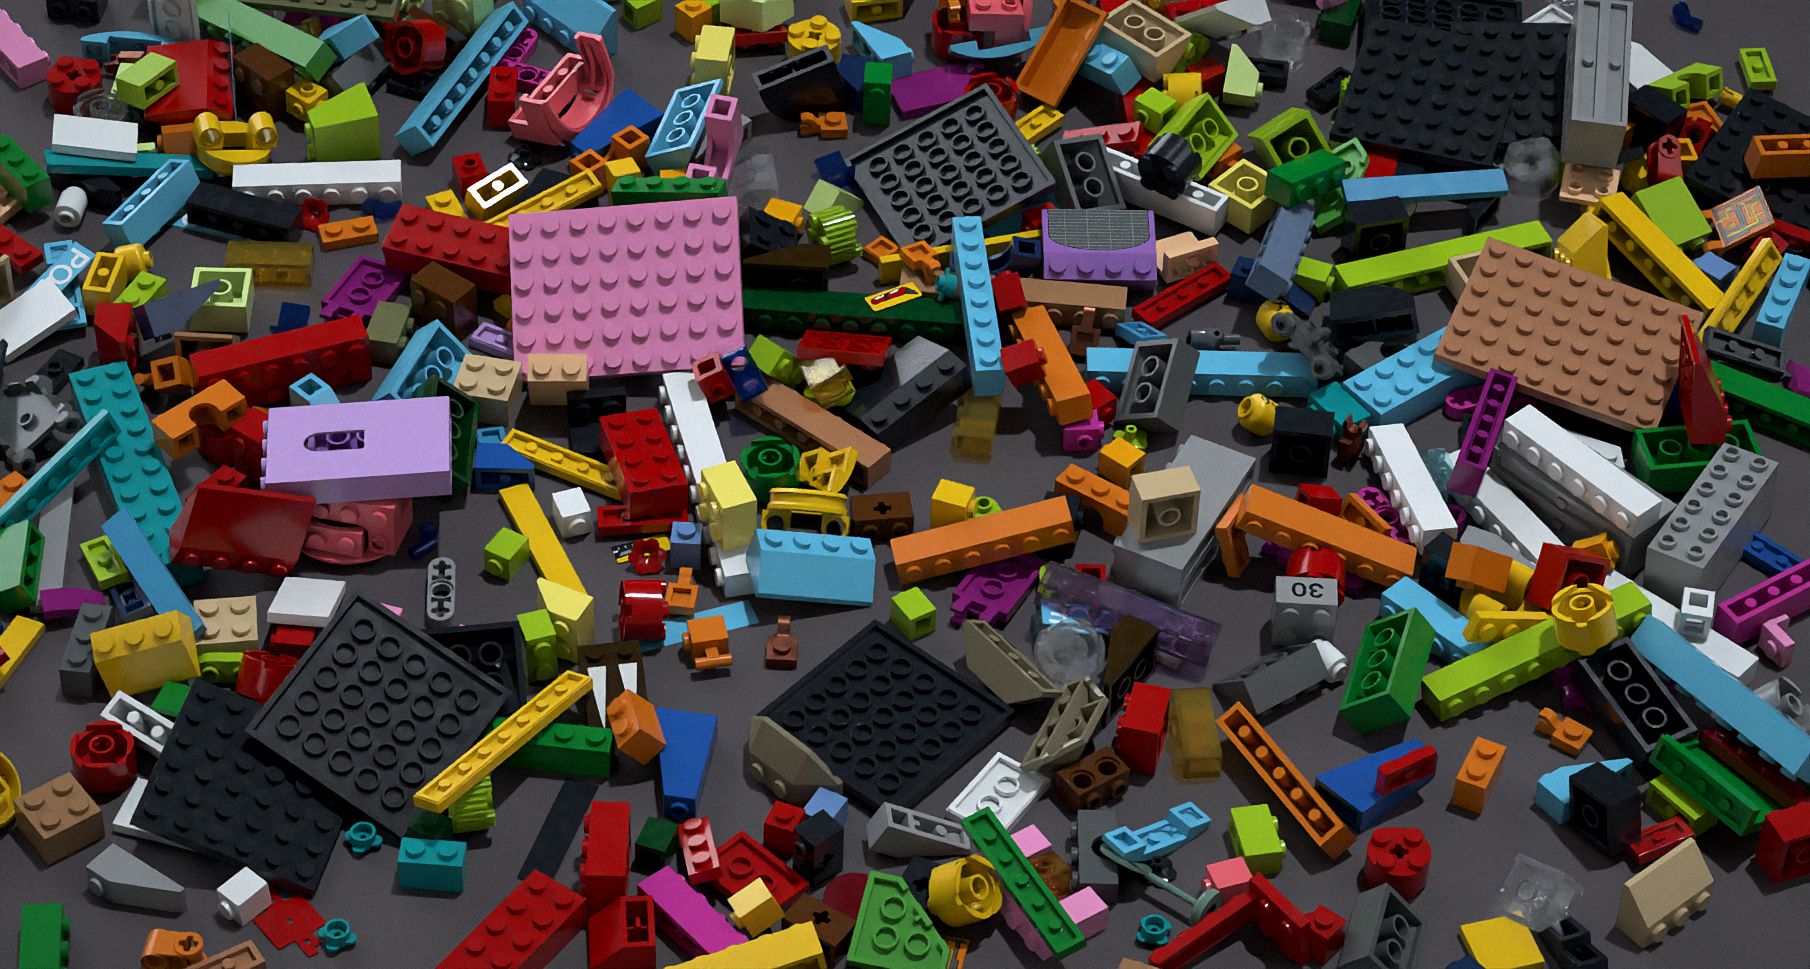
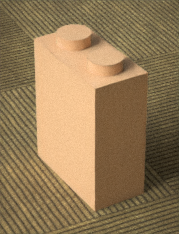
M528 353L527 383L530 404L567 405L566 392L589 390L587 354Z

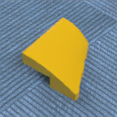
M822 447L804 452L800 459L799 481L821 491L838 493L848 481L859 452L852 447L831 453Z

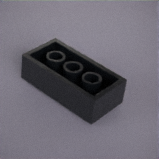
M1628 636L1597 649L1592 655H1583L1576 659L1570 681L1627 758L1633 761L1632 764L1638 773L1654 766L1648 760L1660 736L1669 734L1680 744L1694 740L1698 731L1697 727Z

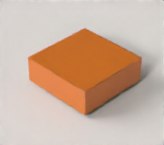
M880 236L863 248L862 256L879 266V257L898 254L900 247L885 237Z

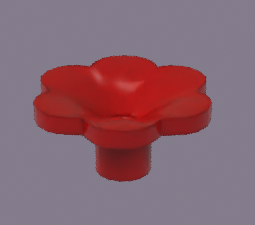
M307 197L304 204L298 206L303 209L304 228L318 231V225L326 224L330 221V214L327 211L328 204L324 200Z
M650 538L647 541L642 539L636 540L633 544V551L628 555L629 562L635 565L636 572L641 575L648 572L658 573L662 567L661 563L666 559V551L660 548L658 540ZM649 553L650 556L645 557L644 554Z

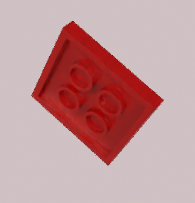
M807 329L797 347L796 359H803L804 363L811 365L821 364V361L832 362V365L835 367H849V364L861 365L862 369L877 370L878 366H884L892 347V337Z

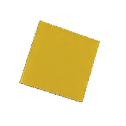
M1521 913L1460 925L1459 934L1469 955L1485 969H1544L1545 961Z

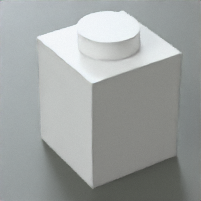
M580 487L552 493V515L563 539L592 532L591 509Z
M244 867L217 889L220 912L228 920L234 919L241 926L246 925L272 904L268 883L248 867Z

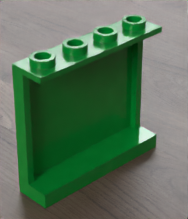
M1733 728L1731 731L1733 732L1734 736L1737 738V735H1738L1740 732H1739L1738 730H1736L1735 728ZM1669 734L1662 735L1648 760L1740 836L1762 830L1766 814L1774 810L1786 809L1697 741L1698 739L1680 744ZM1757 745L1753 746L1758 754L1761 749ZM1776 761L1774 764L1781 769L1782 765ZM1797 778L1796 781L1801 783L1806 791L1810 793V783Z

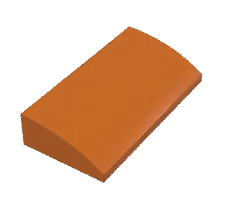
M1062 0L1015 82L1018 86V91L1038 102L1057 108L1109 14L1082 0Z

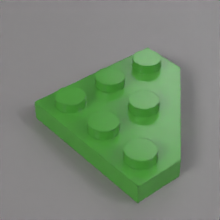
M1356 137L1332 150L1335 156L1347 161L1345 179L1364 177L1370 159ZM1341 187L1306 201L1316 208L1313 219L1316 220L1314 226L1320 235L1344 221L1345 203Z
M870 871L846 959L847 965L865 969H947L951 956L950 948L944 939L940 937L932 921L910 892L904 879L900 876Z

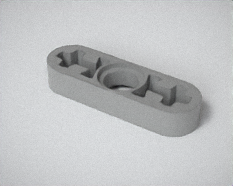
M439 557L432 560L428 565L427 623L430 628L452 627L455 623L456 565L449 558ZM440 571H445V579H439ZM437 591H447L449 595L437 597L434 593ZM438 609H444L443 617H438Z

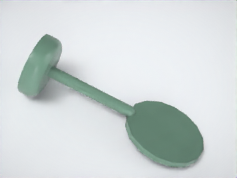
M1102 844L1099 848L1102 853L1112 860L1143 874L1147 880L1193 906L1189 917L1192 927L1201 922L1208 913L1216 912L1221 907L1223 893L1214 888L1207 889L1198 899H1195L1153 874L1152 869L1142 861L1126 860L1106 844Z

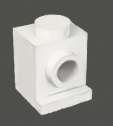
M1684 587L1678 634L1708 639L1713 617L1715 592Z

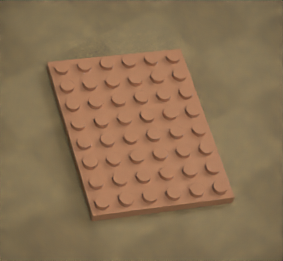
M1488 237L1434 353L1433 361L1485 380L1490 368H1494L1518 377L1514 388L1515 391L1634 433L1635 429L1657 428L1678 380L1681 315H1688L1697 333L1704 313Z

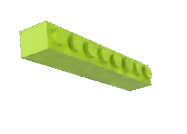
M1539 220L1335 265L1333 277H1336L1334 290L1384 285L1399 288L1408 293H1414L1446 285L1445 278L1448 258L1481 251L1488 237L1548 258L1551 255L1553 240Z
M1632 581L1610 590L1619 633L1608 644L1634 633L1648 613L1652 615V603ZM1550 618L1424 676L1421 681L1422 700L1442 722L1451 717L1458 716L1472 707L1484 704L1500 694L1512 691L1528 681L1538 679L1556 667H1563L1583 655H1580L1578 651L1565 648L1557 641L1553 618Z

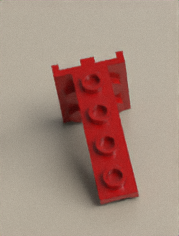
M1259 872L1249 879L1250 889L1241 895L1233 896L1222 908L1216 912L1208 913L1201 922L1191 929L1183 930L1176 939L1166 946L1155 949L1151 956L1148 957V965L1160 969H1181L1251 920H1254L1264 936L1267 938L1271 937L1279 945L1280 950L1287 958L1292 957L1302 966L1311 960L1310 920Z

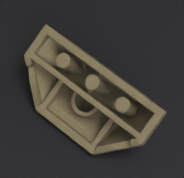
M965 619L962 625L967 668L976 675V680L980 684L989 687L996 694L995 697L1010 706L1011 704H1030L1055 699L1062 695L1063 692L1052 680L1006 638L997 633L985 620Z
M1087 675L1064 684L1061 690L1063 692L1062 695L1056 699L1019 767L1022 772H1056L1082 759L1081 754L1086 745L1093 739V732L1109 702L1107 697Z
M753 715L750 718L749 773L756 781L764 783L773 790L777 797L785 799L793 806H806L820 787L837 792L843 796V781L838 776H833L828 766L810 748L770 718Z

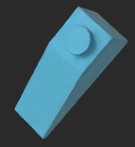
M858 21L851 22L852 45L862 57L874 58V62L893 63L892 80L912 75V64L915 62L914 53L901 39Z
M1629 758L1600 762L1629 782L1633 763ZM1594 763L1560 767L1550 774H1544L1536 784L1537 789L1534 802L1560 825L1570 819L1569 776Z

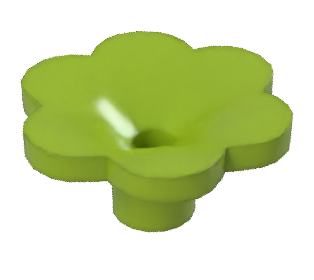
M1128 425L1123 430H1117L1113 434L1114 440L1120 437L1142 451L1147 449V434L1144 431L1137 430V427L1134 425Z

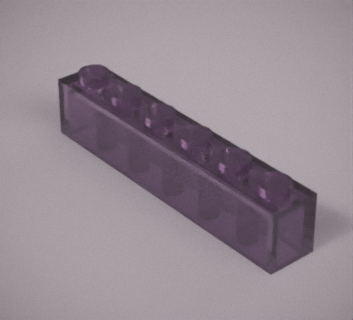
M1050 561L1039 582L1033 603L1040 607L1042 603L1107 632H1110L1115 623H1120L1129 614L1159 629L1157 651L1205 669L1215 650L1222 629V624L1054 561Z

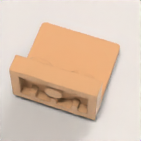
M1565 163L1559 200L1596 206L1600 198L1617 193L1620 170Z
M1190 231L1156 241L1157 271L1167 284L1187 278L1209 264L1217 263L1219 243L1214 237L1198 241Z

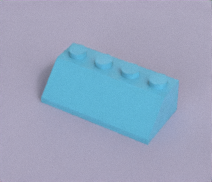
M523 0V14L528 21L537 25L545 33L554 37L563 46L568 47L576 54L580 55L573 37L578 31L602 35L609 57L618 52L617 10L603 0Z
M722 78L675 90L644 157L655 176H660V170L688 167L706 126L704 116L711 93L719 95L724 83Z
M436 319L415 332L371 401L411 399L412 392L433 374L454 385L465 354L471 353Z
M755 529L746 552V558L756 597L871 607L876 559L870 538Z

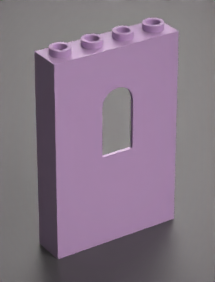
M449 396L269 408L268 420L263 421L264 439H262L263 457L266 458H261L262 476L266 477H260L261 491L316 498V504L452 495V418ZM364 432V448L310 451L304 446L308 438L316 435Z

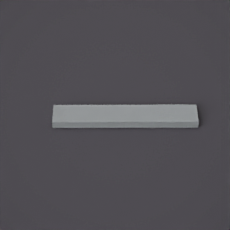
M75 478L41 510L39 531L45 537L37 602L29 606L30 613H43L39 590L64 588L76 489Z

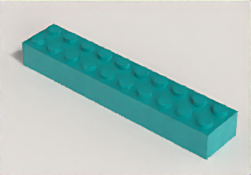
M126 360L69 373L71 396L75 409L81 416L80 422L82 427L102 409H105L111 414L122 430L94 458L114 514L123 507L130 511L180 587L204 581L202 566H185L183 564L171 563L169 530L183 507L160 447L154 442L153 429Z

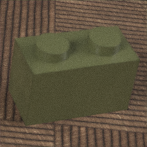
M378 301L366 329L369 335L371 361L396 363L409 343V336L414 335L416 331L417 320L413 318L411 305Z

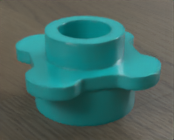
M946 268L944 275L939 274L936 279L935 291L939 292L938 301H942L944 296L952 298L957 286V276L950 274V268Z
M369 822L354 824L344 835L345 841L352 844L353 852L356 854H363L372 847H379L382 844V837L376 835L374 825Z
M1151 914L1140 920L1142 927L1136 936L1139 942H1148L1160 947L1168 944L1167 934L1172 930V924L1158 914Z
M340 918L328 921L318 932L319 937L325 940L326 949L330 952H336L346 945L355 944L357 941L356 934L350 931L349 923Z

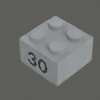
M1276 576L1271 611V645L1291 646L1307 644L1317 639L1328 641L1333 645L1338 608L1337 579Z

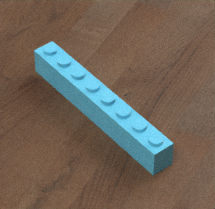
M513 1L489 14L395 135L396 139L411 156L419 154L435 145L488 76L490 68L498 63L529 22Z
M952 217L951 245L974 395H1004L1005 370L1000 353L1002 347L981 217Z
M1087 347L1085 364L1086 383L1095 378L1110 392L1122 393L1134 349ZM1197 350L1200 352V357L1189 395L1251 396L1253 394H1262L1265 397L1308 398V393L1317 390L1318 379L1314 378L1309 368L1311 362L1302 353Z
M1648 613L1630 640L1648 664L1653 663L1656 666L1654 672L1668 682L1672 678L1677 682L1674 688L1688 698L1691 695L1696 697L1698 700L1695 704L1706 713L1711 714L1712 711L1718 715L1716 721L1730 731L1733 728L1738 730L1740 733L1737 735V738L1751 748L1757 745L1761 749L1758 754L1773 765L1776 761L1781 764L1782 767L1779 771L1794 782L1797 778H1800L1810 783V735L1671 627Z

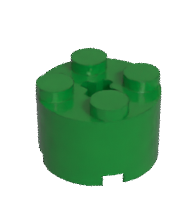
M766 436L751 441V446L746 450L744 447L741 452L740 470L755 495L757 504L770 502V493L768 492L772 488H799V451L793 444L792 447L785 444V439L780 437Z

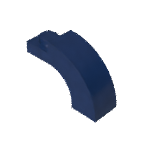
M1013 236L1005 250L996 255L987 256L990 275L1010 270L1011 273L1018 272L1020 278H1028L1041 261L1040 240ZM950 252L947 259V267L950 268V271L956 272L953 252Z

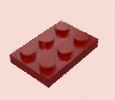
M743 830L717 848L723 877L707 881L729 899L760 877L783 911L795 903L803 893L807 894L809 892V882Z

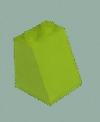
M365 82L358 83L307 111L308 123L304 124V131L307 140L310 141V144L306 145L309 161L346 162L382 158L379 116Z
M1291 107L1247 135L1259 158L1270 169L1320 149L1333 154L1309 110Z
M1681 176L1635 192L1630 198L1682 252L1689 248L1691 251L1701 248L1706 243L1705 239L1712 233V229Z

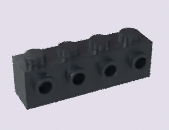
M202 181L186 201L188 223L289 250L304 230L303 209L301 207Z

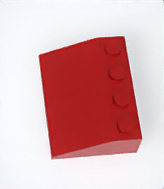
M205 39L147 47L146 55L154 52L176 60L180 84L144 109L145 120L165 125L194 123L195 118L199 114L211 112L218 117L219 121H231L233 116L234 75L232 78L231 48L229 44ZM232 45V57H233V56H234V46Z
M1681 315L1679 376L1676 394L1689 443H1726V433H1731L1732 419L1731 415H1728V404L1724 403L1725 396L1724 390H1721V379L1716 378L1713 366L1688 315Z
M198 482L169 530L171 563L183 564L185 566L210 567L215 570H235L246 574L259 573L273 577H287L298 561L316 504V498Z

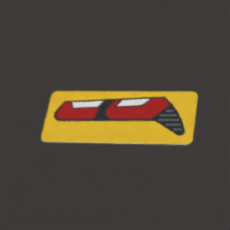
M909 282L868 296L865 300L874 311H879L920 297L922 293L913 282Z

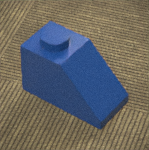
M477 443L474 467L476 489H505L527 482L530 489L535 490V467L533 463L508 444Z

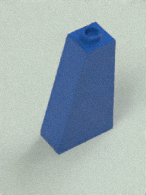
M627 88L571 141L570 160L588 149H592L604 158L611 147V136L630 125H633L650 137V142H652L664 114L630 88Z
M656 707V714L666 741V746L658 753L664 816L678 819L696 818L718 738V716Z
M1416 738L1322 773L1315 778L1314 789L1344 823L1360 834L1434 778L1439 755L1437 754L1434 774L1383 797L1375 790L1378 767L1387 761H1393L1407 755L1411 750L1424 747L1425 745Z

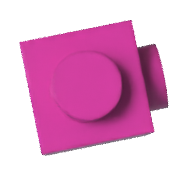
M1092 409L1093 418L1061 426L1063 451H1098L1099 439H1104V422L1098 421L1097 409Z

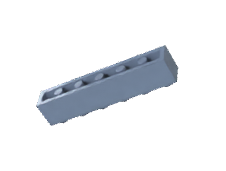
M1306 201L1290 208L1280 203L1277 205L1272 213L1245 285L1272 302H1275L1280 294L1283 296L1287 294L1293 284L1292 279L1298 271L1297 266L1302 259L1301 254L1307 246L1305 243L1311 235L1310 230L1316 221L1313 219L1316 210L1314 206Z

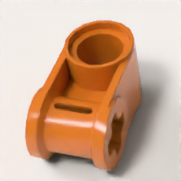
M153 929L148 933L140 964L144 969H184L189 967L187 961L190 962L191 966L207 959L206 954L202 952L204 948L203 939L195 932Z

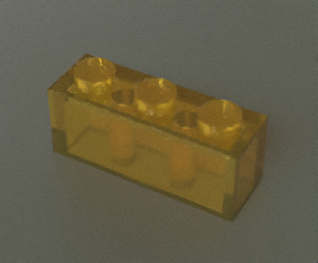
M228 241L224 266L225 268L252 269L254 285L311 287L315 268L313 243Z
M973 387L961 395L960 404H964V406H958L956 424L960 425L959 427L954 426L952 444H957L956 456L991 461L1004 395L975 396Z
M1209 687L1172 689L1169 720H1172L1173 724L1170 725L1171 743H1176L1177 748L1174 749L1175 766L1181 767L1183 779L1220 777L1223 756Z

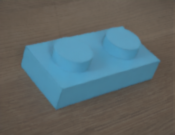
M1142 321L1116 323L1115 335L1126 340L1128 344L1135 345L1136 342L1167 339L1166 334Z

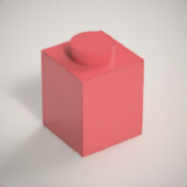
M1242 856L1206 865L1205 878L1201 881L1202 892L1214 888L1223 893L1220 908L1226 905L1233 896L1241 895L1250 889L1249 879L1252 875Z

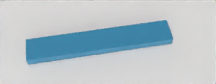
M1503 168L1342 179L1340 186L1345 205L1347 203L1399 196L1402 203L1507 196L1509 191Z
M125 507L120 509L101 528L157 613L160 615L178 610L191 617L195 639L198 638L208 628L130 511Z

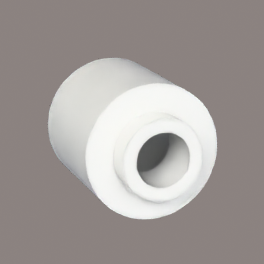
M72 186L61 193L53 212V216L59 224L65 227L79 225L88 204L87 195L84 190Z
M1321 639L1313 641L1312 643L1317 645L1329 677L1325 678V680L1333 683L1344 679L1349 672V659L1330 642Z

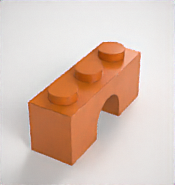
M630 125L611 136V147L604 158L592 149H588L569 161L570 176H575L589 168L603 186V190L607 189L605 162L632 157L639 169L648 165L644 157L650 146V137L633 125Z
M222 379L151 420L154 442L173 459L177 460L200 447L198 426L211 424L217 426L223 432L229 430L231 425L247 413L245 397L225 379Z
M1071 463L1055 479L1054 492L1081 497L1080 510L1085 511L1089 506L1093 507L1102 516L1103 530L1116 537H1122L1128 522L1130 492Z

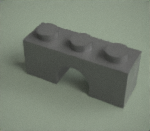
M1420 329L1418 334L1368 341L1356 348H1352L1344 356L1343 376L1349 379L1428 335Z
M82 603L59 667L63 695L94 698L101 675L95 665L90 633L115 627L113 606Z
M1078 810L1077 823H1071L1070 842H1076V847H1071V866H1077V871H1072L1071 890L1079 892L1090 886L1106 905H1117L1118 863L1112 859L1099 857L1106 856L1099 849L1102 844H1106L1102 840L1103 834L1117 829L1116 811Z

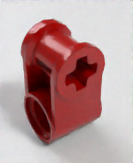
M1664 135L1647 148V184L1649 187L1677 176H1681L1683 179L1681 146L1678 139L1673 135Z

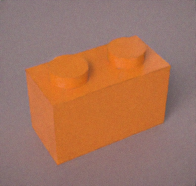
M1453 542L1445 577L1455 580L1456 587L1473 590L1474 593L1480 592L1486 596H1491L1492 591L1505 593L1513 558L1479 546Z
M626 689L606 708L619 750L646 765L666 746L654 705L639 695Z
M1477 736L1455 779L1451 804L1479 814L1482 813L1502 774L1506 746Z

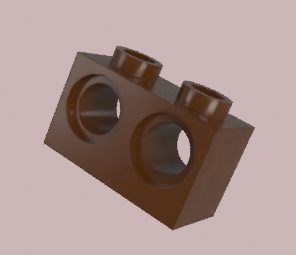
M1106 746L1057 771L1055 794L1077 816L1078 810H1095L1101 804L1113 798H1118L1128 791L1130 769Z

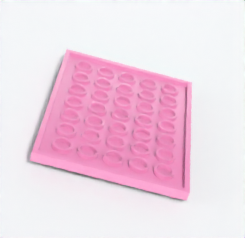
M736 196L508 215L514 361L522 362L523 384H528V353L587 354L589 379L693 370L691 363L714 352H718L727 368L746 367V359H744L746 355L738 199Z

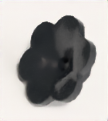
M521 144L513 153L508 155V162L512 163L517 170L532 171L536 168V165L542 163V156L538 154L536 148H530L528 144Z
M1154 856L1151 860L1143 862L1152 869L1153 874L1167 882L1174 881L1177 877L1176 870L1172 868L1173 863L1168 858ZM1137 872L1141 876L1140 881L1143 885H1154L1161 889L1158 885L1147 880L1143 874Z

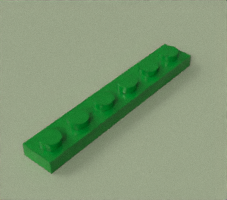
M987 806L960 820L961 827L982 857L993 865L995 875L1056 959L1060 961L1085 948L1087 943L1084 935L990 807Z

